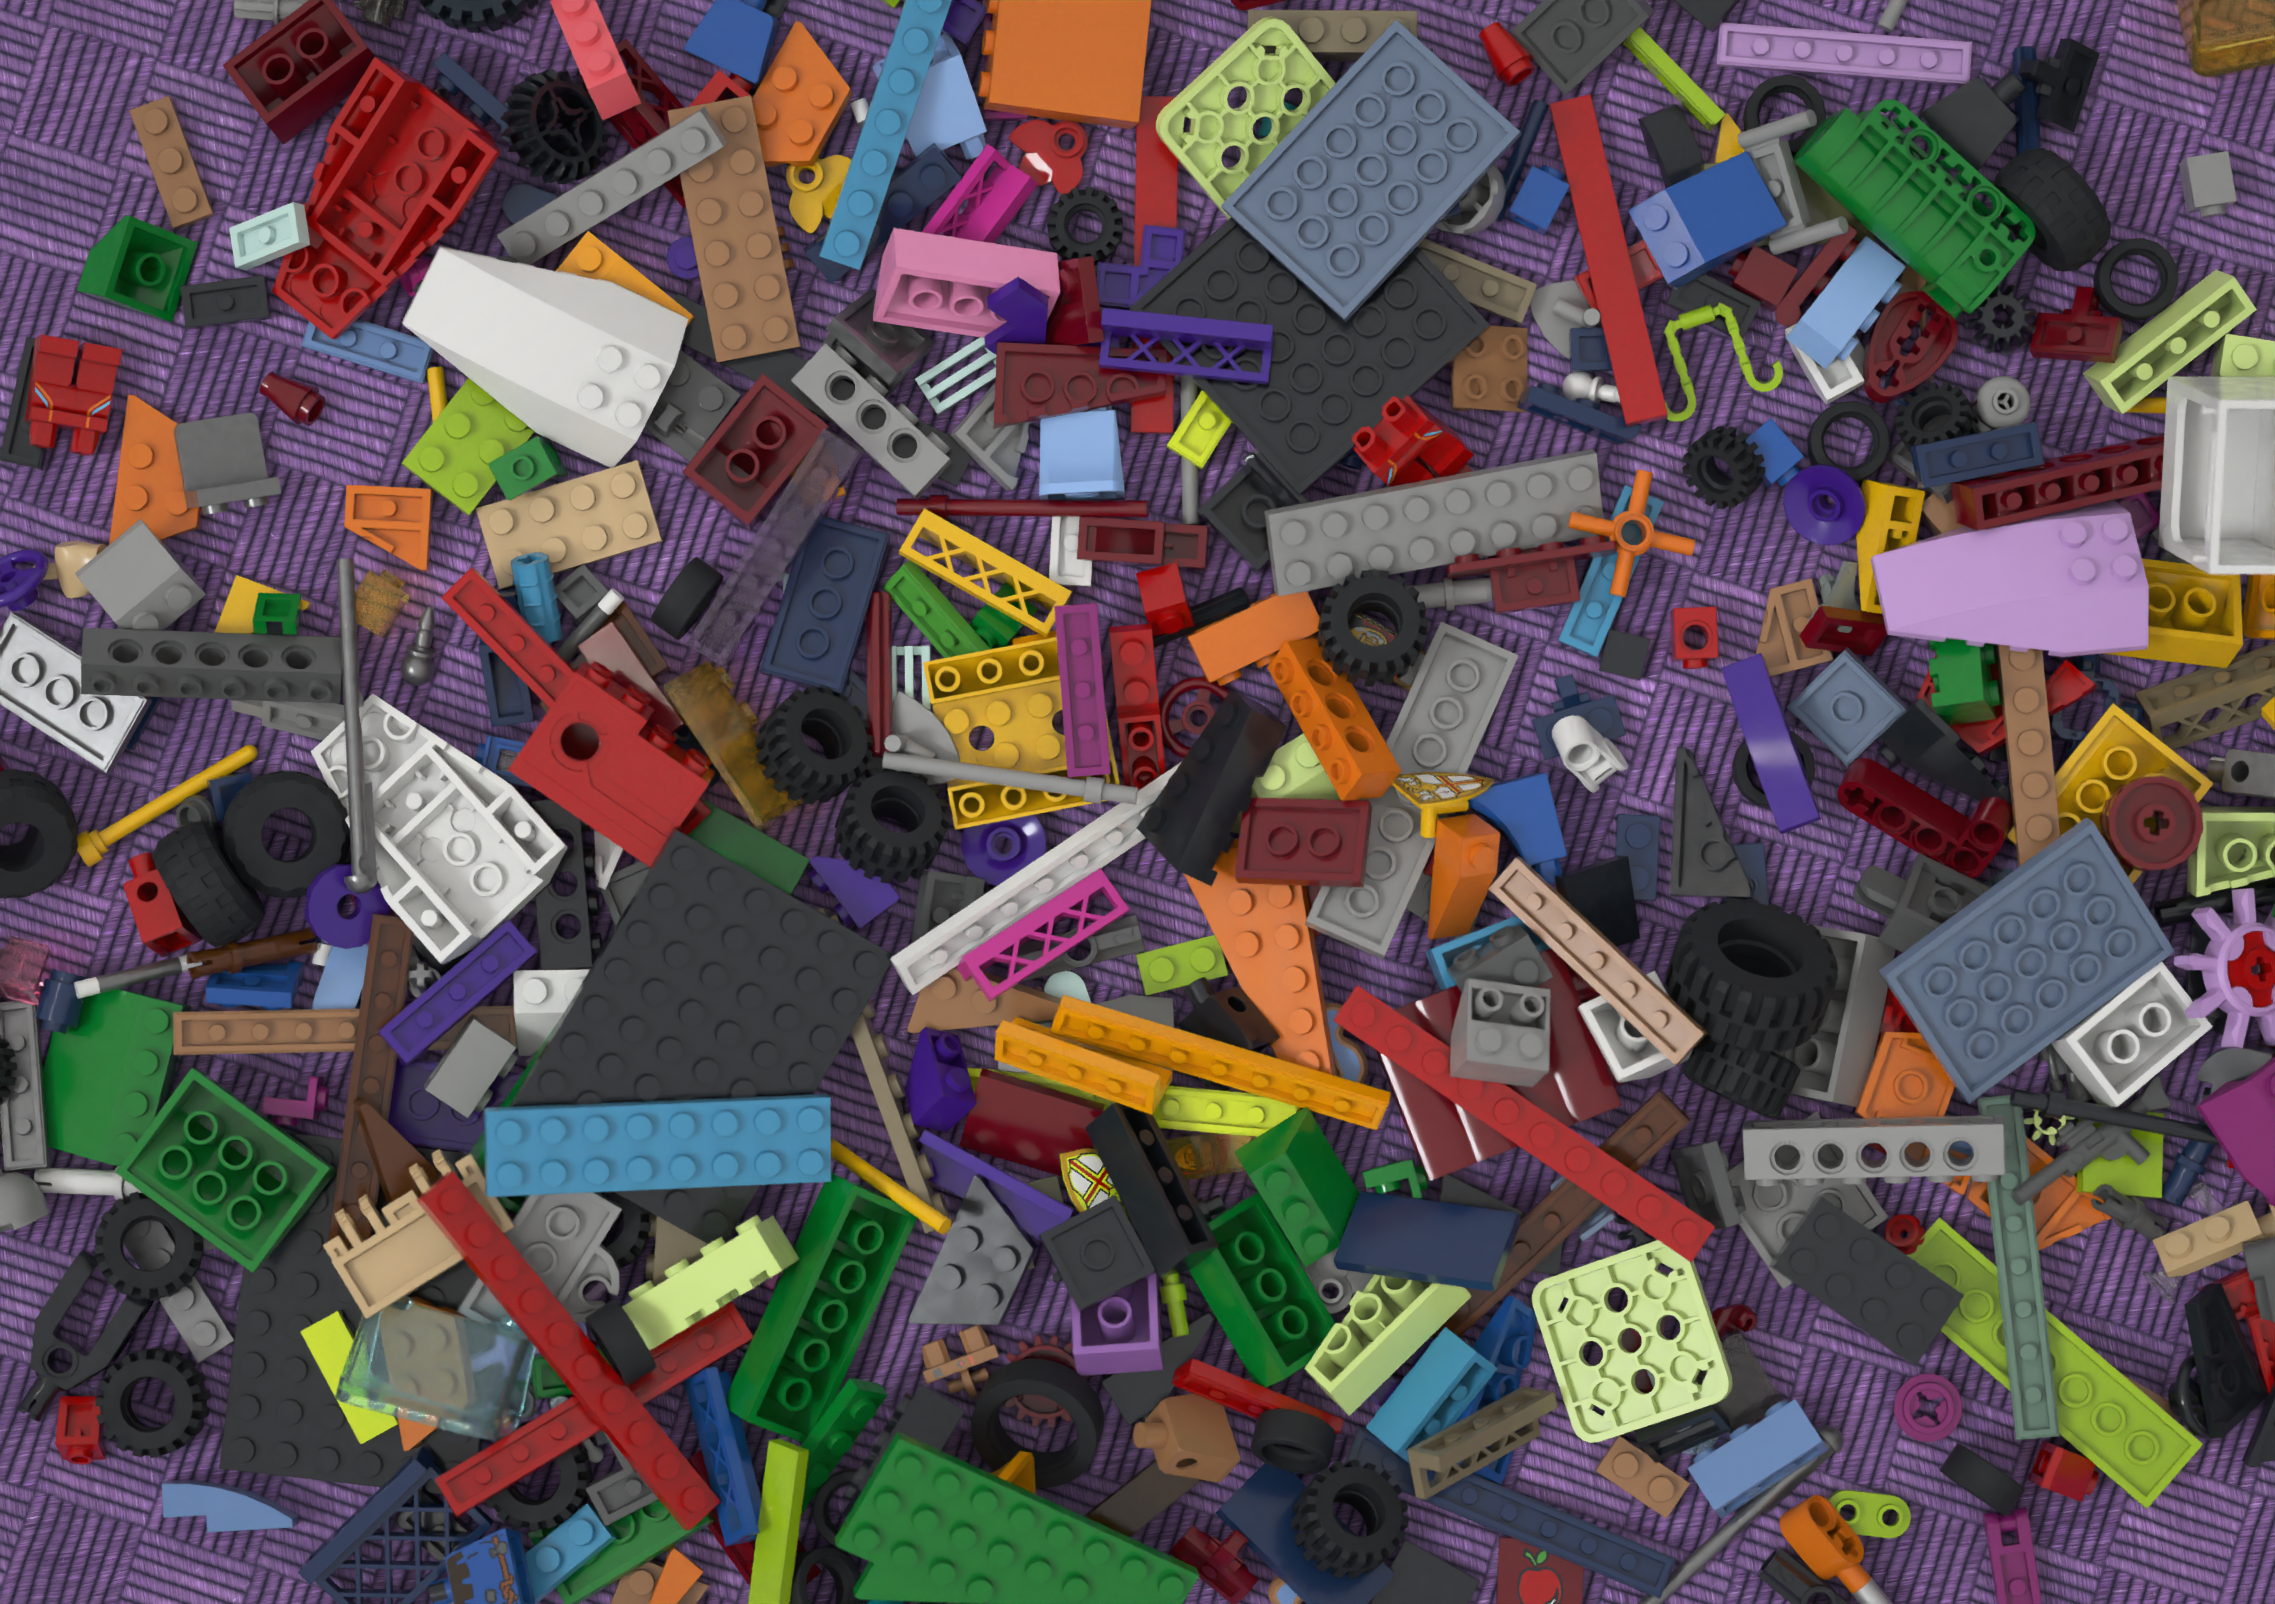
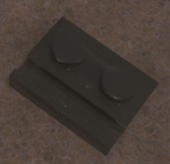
M1738 1329L1732 1331L1733 1334L1725 1339H1720L1732 1375L1733 1385L1727 1398L1717 1404L1729 1417L1732 1429L1729 1431L1730 1434L1739 1427L1751 1424L1765 1415L1769 1408L1782 1401ZM1700 1369L1696 1378L1698 1384L1702 1385L1708 1372L1707 1370L1703 1371Z

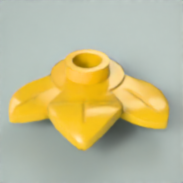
M832 155L821 160L817 158L813 166L806 167L788 165L786 181L789 188L793 191L789 209L796 223L804 231L813 234L819 227L823 216L828 219L832 218L851 162L848 157ZM812 170L815 173L814 181L810 184L802 183L799 179L802 171Z

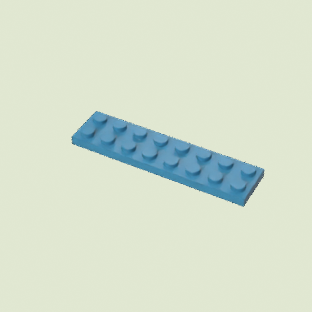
M828 1094L484 1108L485 1193L487 1197L831 1182L830 1096Z

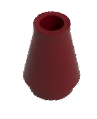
M270 372L260 386V394L267 397L297 425L301 423L307 426L312 425L320 416L325 405V397L319 394L317 387L279 376L274 372Z

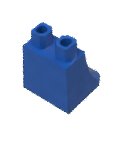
M1538 772L1492 784L1484 793L1468 799V808L1485 817L1501 832L1510 844L1516 857H1521L1549 884L1556 883L1555 876L1562 874L1558 858L1567 856L1547 773Z

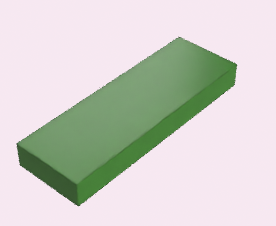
M909 560L903 564L883 585L884 590L890 593L892 599L944 658L990 650L989 646L975 633V630L914 562Z

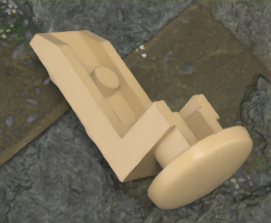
M2247 1200L2154 1239L2153 1243L2168 1278L2188 1275L2243 1252V1243L2275 1237V1207L2269 1204L2272 1212L2256 1218Z

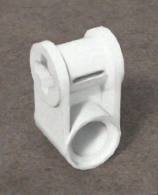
M1574 715L1567 716L1554 725L1552 738L1564 765L1578 777L1590 792L1595 793L1600 788L1599 784L1617 770L1623 772L1628 768L1627 762L1618 748L1608 738H1604L1584 718Z

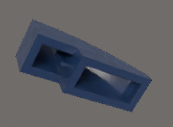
M516 588L498 589L497 591L520 613L519 605L516 603ZM479 637L478 647L492 727L534 722L531 689Z

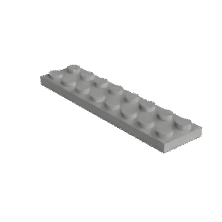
M1592 449L1265 510L1274 591L1278 596L1331 587L1337 583L1341 585L1344 583L1345 577L1351 574L1360 579L1363 570H1371L1372 576L1379 577L1380 570L1390 572L1389 575L1455 563L1454 558L1463 555L1479 554V557L1482 558L1496 555L1497 551L1504 549L1521 548V550L1538 547L1545 543L1566 542L1597 536V534L1567 528L1571 511L1603 518L1597 453Z
M1440 622L1386 742L1402 770L1400 774L1420 772L1466 774L1519 655L1444 622ZM1390 785L1382 797L1360 800L1370 801L1373 807L1364 887L1321 886L1305 922V925L1380 959H1384L1436 839V837L1424 838L1420 836L1421 809L1392 785ZM1448 813L1438 814V819L1447 818Z

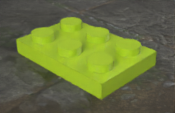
M468 378L401 465L469 517L497 481L489 467V463L526 443L535 431Z

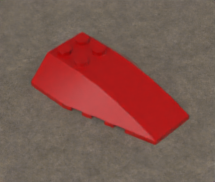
M374 57L329 129L325 141L329 143L323 162L317 163L312 178L316 181L308 203L303 202L310 245L284 256L272 289L274 294L334 340L349 328L457 222L501 153L490 133L429 86L377 57Z

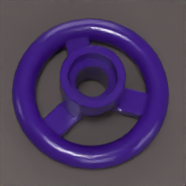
M25 549L0 558V608L7 606L11 611H18L35 601L38 596L36 587L42 582L48 571V560L42 552L34 549ZM23 562H34L36 565L35 568L21 571L14 568V565Z

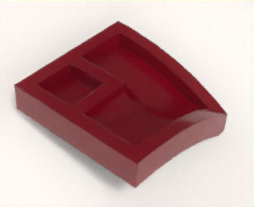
M1093 256L1058 262L1060 294L1047 320L1045 344L1076 346L1104 341Z

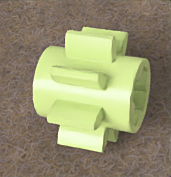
M2034 1110L2033 1118L2024 1119V1124H2034L2037 1130L2032 1136L2034 1141L2043 1133L2048 1135L2050 1144L2055 1145V1134H2057V1131L2066 1124V1120H2072L2074 1117L2063 1115L2061 1119H2058L2061 1124L2057 1129L2049 1126L2046 1130H2043L2039 1126L2042 1122L2041 1117L2038 1116L2039 1111Z

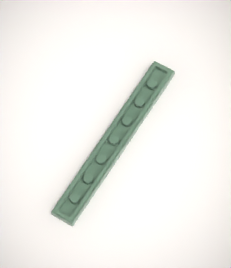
M2010 1095L1978 1098L1979 1116L2004 1115L2005 1175H1997V1180L1987 1182L2015 1439L2059 1436L2033 1198L2023 1205H2018L2011 1197V1191L2030 1178L2022 1107L2010 1105Z

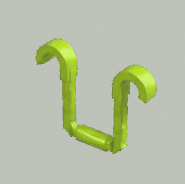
M1720 302L1714 307L1708 304L1678 315L1679 319L1669 320L1663 333L1666 334V341L1674 358L1673 362L1677 373L1680 375V382L1687 397V405L1683 410L1676 412L1669 409L1667 401L1664 400L1668 420L1674 422L1684 421L1691 417L1696 408L1695 390L1690 376L1688 377V370L1684 358L1681 356V349L1675 333L1679 328H1683V331L1714 321L1717 315L1726 318L1725 322L1729 334L1732 336V343L1736 354H1738L1742 373L1745 375L1748 384L1756 391L1768 392L1777 388L1781 383L1783 368L1778 359L1771 364L1774 368V374L1770 380L1761 382L1754 377L1749 357L1745 352L1746 348L1742 336L1739 334L1740 330L1736 318L1732 313L1733 308Z

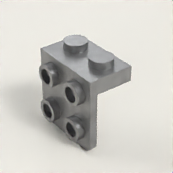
M249 412L185 422L175 426L174 438L187 508L202 507L203 515L229 511L228 502L243 500L244 508L270 504V495L282 494L279 477L268 478L258 418L254 413Z

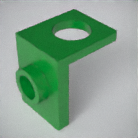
M536 436L489 463V467L507 500L517 498L552 477L563 478L568 475L551 440Z

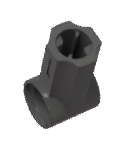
M2275 1237L2243 1243L2242 1248L2249 1279L2254 1283V1293L2261 1320H2270L2275 1323Z

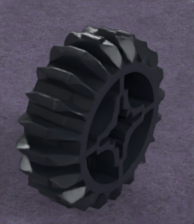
M552 69L538 74L533 73L526 77L524 81L515 85L514 89L511 90L512 95L503 103L508 111L504 112L500 119L509 125V128L505 129L502 136L510 138L512 142L507 152H517L520 156L517 166L524 167L529 165L530 177L541 175L544 183L556 181L558 185L581 180L587 177L588 173L597 169L601 164L600 158L604 157L608 152L603 143L607 142L612 135L605 131L603 126L607 125L610 119L602 120L588 89H583L582 77L571 79L568 71L556 73ZM558 123L562 124L560 128L554 131L550 130L551 127Z

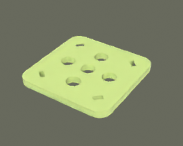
M1264 17L1249 28L1162 109L1157 117L1156 132L1163 143L1229 220L1231 217L1222 209L1221 205L1336 83L1287 23L1276 17ZM1262 45L1276 46L1275 53H1265ZM1237 86H1243L1247 92L1246 101L1239 108H1230L1227 100L1229 92ZM1292 88H1299L1303 95L1301 104L1294 110H1287L1284 106L1285 94ZM1184 117L1191 119L1190 132H1183ZM1261 117H1269L1272 123L1270 133L1264 138H1255L1253 135L1254 123ZM1229 146H1238L1241 151L1239 162L1233 167H1224L1221 158L1223 152Z
M1656 1240L1546 1278L1534 1288L1532 1304L1572 1427L1576 1435L1583 1441L1589 1443L1601 1442L1719 1403L1726 1399L1731 1392L1733 1385L1732 1375L1694 1261L1689 1262L1660 1241ZM1660 1263H1663L1674 1269V1271L1667 1275L1659 1271L1658 1268ZM1615 1287L1622 1288L1628 1296V1304L1621 1312L1613 1310L1608 1303V1295ZM1564 1298L1569 1299L1564 1311H1561L1560 1307ZM1667 1315L1676 1317L1681 1327L1679 1335L1673 1340L1663 1336L1660 1330L1661 1320ZM1628 1328L1637 1330L1642 1339L1641 1347L1634 1353L1628 1352L1623 1347L1621 1341L1622 1334ZM1590 1341L1597 1342L1603 1350V1358L1596 1366L1587 1363L1583 1357L1584 1346ZM1641 1369L1649 1370L1655 1377V1386L1648 1394L1639 1391L1635 1385L1636 1374ZM1700 1369L1708 1371L1702 1385L1695 1382ZM1594 1405L1605 1411L1603 1416L1592 1410Z

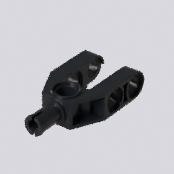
M85 1249L72 1262L35 1320L30 1368L36 1371L35 1374L38 1377L22 1402L18 1404L17 1409L23 1414L28 1412V1417L38 1422L42 1420L43 1414L59 1390L74 1389L115 1364L155 1301H150V1299L137 1300L127 1295L90 1354L78 1343L63 1337L60 1332L63 1326L60 1323L74 1301L82 1298L86 1290L83 1287L98 1265L96 1256ZM61 1348L66 1349L72 1356V1366L67 1372L60 1371L54 1363V1356Z

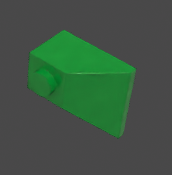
M125 215L89 251L77 291L116 306L172 322L181 296L180 286L185 284L198 242Z

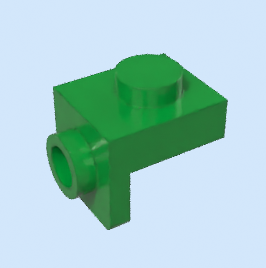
M1005 582L994 595L1004 598L1016 595V593ZM1024 600L1028 614L1033 617L1038 609L1028 600ZM1018 602L1010 603L1020 609ZM988 604L981 608L970 623L975 633L982 638L990 649L1008 646L1025 626Z

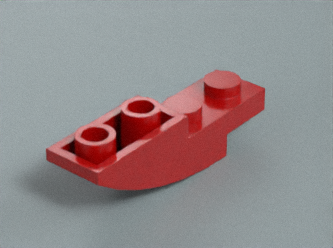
M1151 623L1109 627L1124 786L1137 787L1138 791L1166 773Z

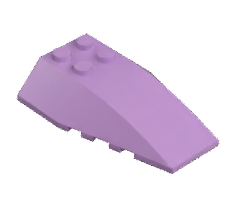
M2115 500L1978 531L1963 526L1872 556L1871 558L1887 635L1945 642L1946 638L1966 640V645L1983 647L1985 643L2007 645L2009 650L2027 652L2029 648L2048 651V655L2059 657L2146 650L2148 647L2149 586L2131 514Z

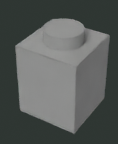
M2228 151L2188 157L2179 164L2187 214L2200 212L2201 218L2221 216L2226 214V207L2231 206L2237 201Z

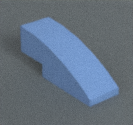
M168 1480L162 1483L163 1518L206 1515L207 1532L293 1528L299 1524V1515L277 1502L251 1491L226 1484L198 1480Z

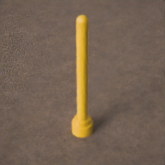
M245 745L102 831L98 832L95 829L89 833L88 830H85L78 834L77 851L88 867L103 860V854L109 851L108 846L181 804L186 798L208 788L207 779L230 775L255 760L258 755L257 748L253 745Z

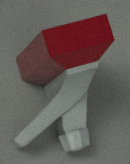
M1843 561L1837 578L1830 573L1823 574L1818 578L1817 586L1821 592L1823 604L1817 607L1810 617L1808 624L1799 635L1806 648L1843 652L1848 647L1854 654L1872 656L1887 636L1883 614L1862 611L1856 602L1854 589L1857 563Z

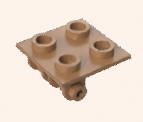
M1490 326L1485 333L1449 364L1452 365V372H1449V377L1452 378V397L1449 398V403H1452L1453 411L1465 412L1470 411V409L1527 412L1517 408L1522 392L1527 389L1528 328Z

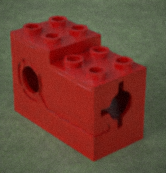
M584 661L571 677L508 770L635 858L651 867L672 829L680 827L711 782L715 771L709 767L712 762L702 753L693 748L686 752L674 742L677 738L670 731L658 724H655L653 728L646 724L655 710L648 705L651 699L646 694L633 686H629L626 690L613 681L615 674L607 667L596 661L592 665Z

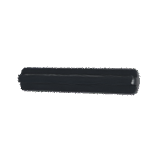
M1239 587L1190 607L1195 626L1181 629L1172 634L1153 636L1154 648L1247 609L1250 606V601L1245 590Z

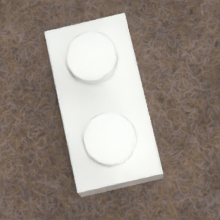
M1052 517L1049 579L1061 586L1091 587L1092 561L1077 560L1080 517Z

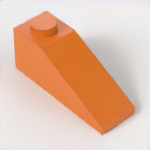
M1476 814L1437 819L1427 937L1431 940L1469 933L1489 890L1488 888L1491 886L1497 873L1500 832Z

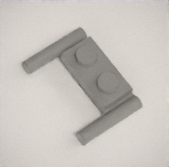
M1811 109L1738 134L1739 145L1744 151L1749 152L1788 226L1770 235L1769 247L1774 255L1848 232V222L1843 216L1809 227L1806 224L1812 222L1796 167L1793 163L1788 140L1782 141L1781 137L1815 126L1817 124V117Z

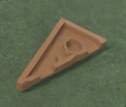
M954 967L920 990L907 1032L920 1033L925 1027L942 1031L1000 1025L1002 1020L1012 1023L1015 1017L1030 1022L1053 1020L1061 998L1018 983L989 1002L974 979L971 978L965 982L956 967ZM982 971L993 987L1006 980Z

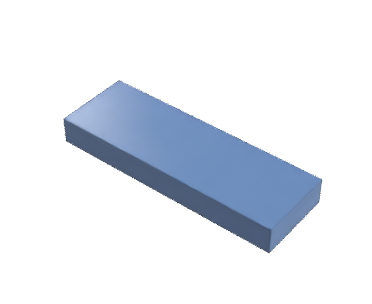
M359 319L336 340L328 337L309 321L301 345L309 350L423 385L427 377V369L430 367L435 351L420 338Z

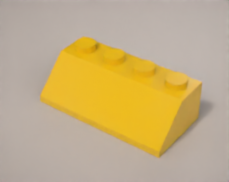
M2142 558L2149 586L2148 647L2146 650L2102 654L2227 668L2243 646L2240 574H2208L2192 564Z

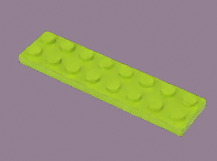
M1939 1217L1921 1238L1925 1237L1923 1244L1918 1245L1916 1252L1907 1256L1964 1295L1940 1332L2010 1391L1996 1266ZM2045 1309L2059 1434L2145 1509H2148L2203 1444Z

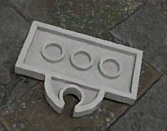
M599 1192L527 1195L512 1219L516 1228L504 1235L576 1323H587L585 1320L586 1316L605 1305L602 1300L591 1301L583 1295V1288L588 1282L598 1280L606 1285L609 1293L618 1295L619 1268L612 1253L601 1242L621 1212L622 1206ZM477 1276L459 1304L458 1312L532 1354L536 1347Z

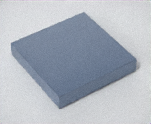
M1848 647L1787 706L1846 766L1850 765L1908 707Z

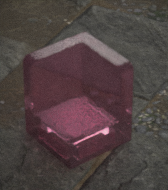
M12 936L9 937L0 962V994L2 997L38 1006L43 988L41 977L51 952L48 945Z

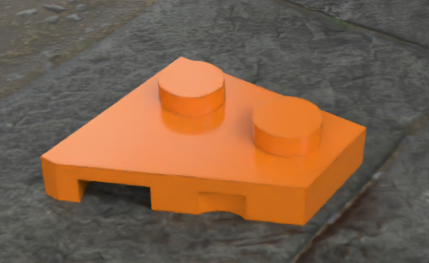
M346 485L344 527L421 571H429L433 490Z

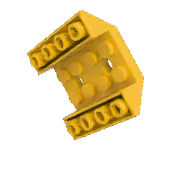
M1057 637L923 662L933 713L949 731L959 752L961 762L1068 777L1065 736L1057 733L1052 725L1054 715L1062 710ZM1106 715L1110 774L1090 776L1105 778V783L1120 785ZM986 726L992 730L994 743L989 749L979 751L971 746L969 736L975 727ZM1087 776L1068 777L1087 780ZM954 779L947 782L955 830L1092 804V802H1085L1084 797L962 779Z

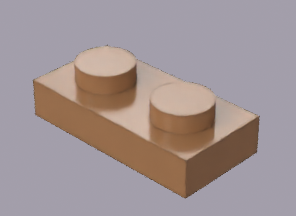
M1620 1435L1615 1438L1594 1469L1666 1519L1690 1485L1688 1481L1660 1462L1655 1463L1647 1453Z

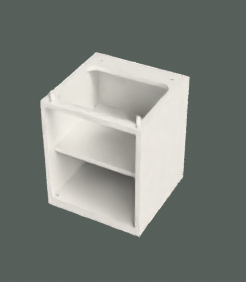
M2168 376L2158 546L2208 574H2275V377Z

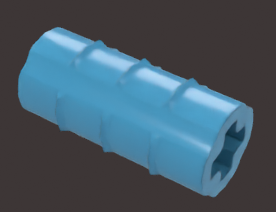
M534 552L515 557L511 560L514 577L513 584L517 594L516 603L519 605L521 616L548 643L558 641L563 636L560 622L561 614L558 611L556 600L558 594L555 593L554 574L551 572L549 556L541 552Z

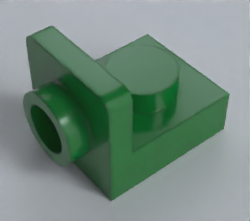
M1411 1158L1361 1171L1365 1187L1367 1189L1375 1187L1376 1193L1379 1194L1401 1188L1399 1180L1406 1178L1412 1198L1423 1200L1421 1191L1428 1189L1422 1165L1414 1166Z

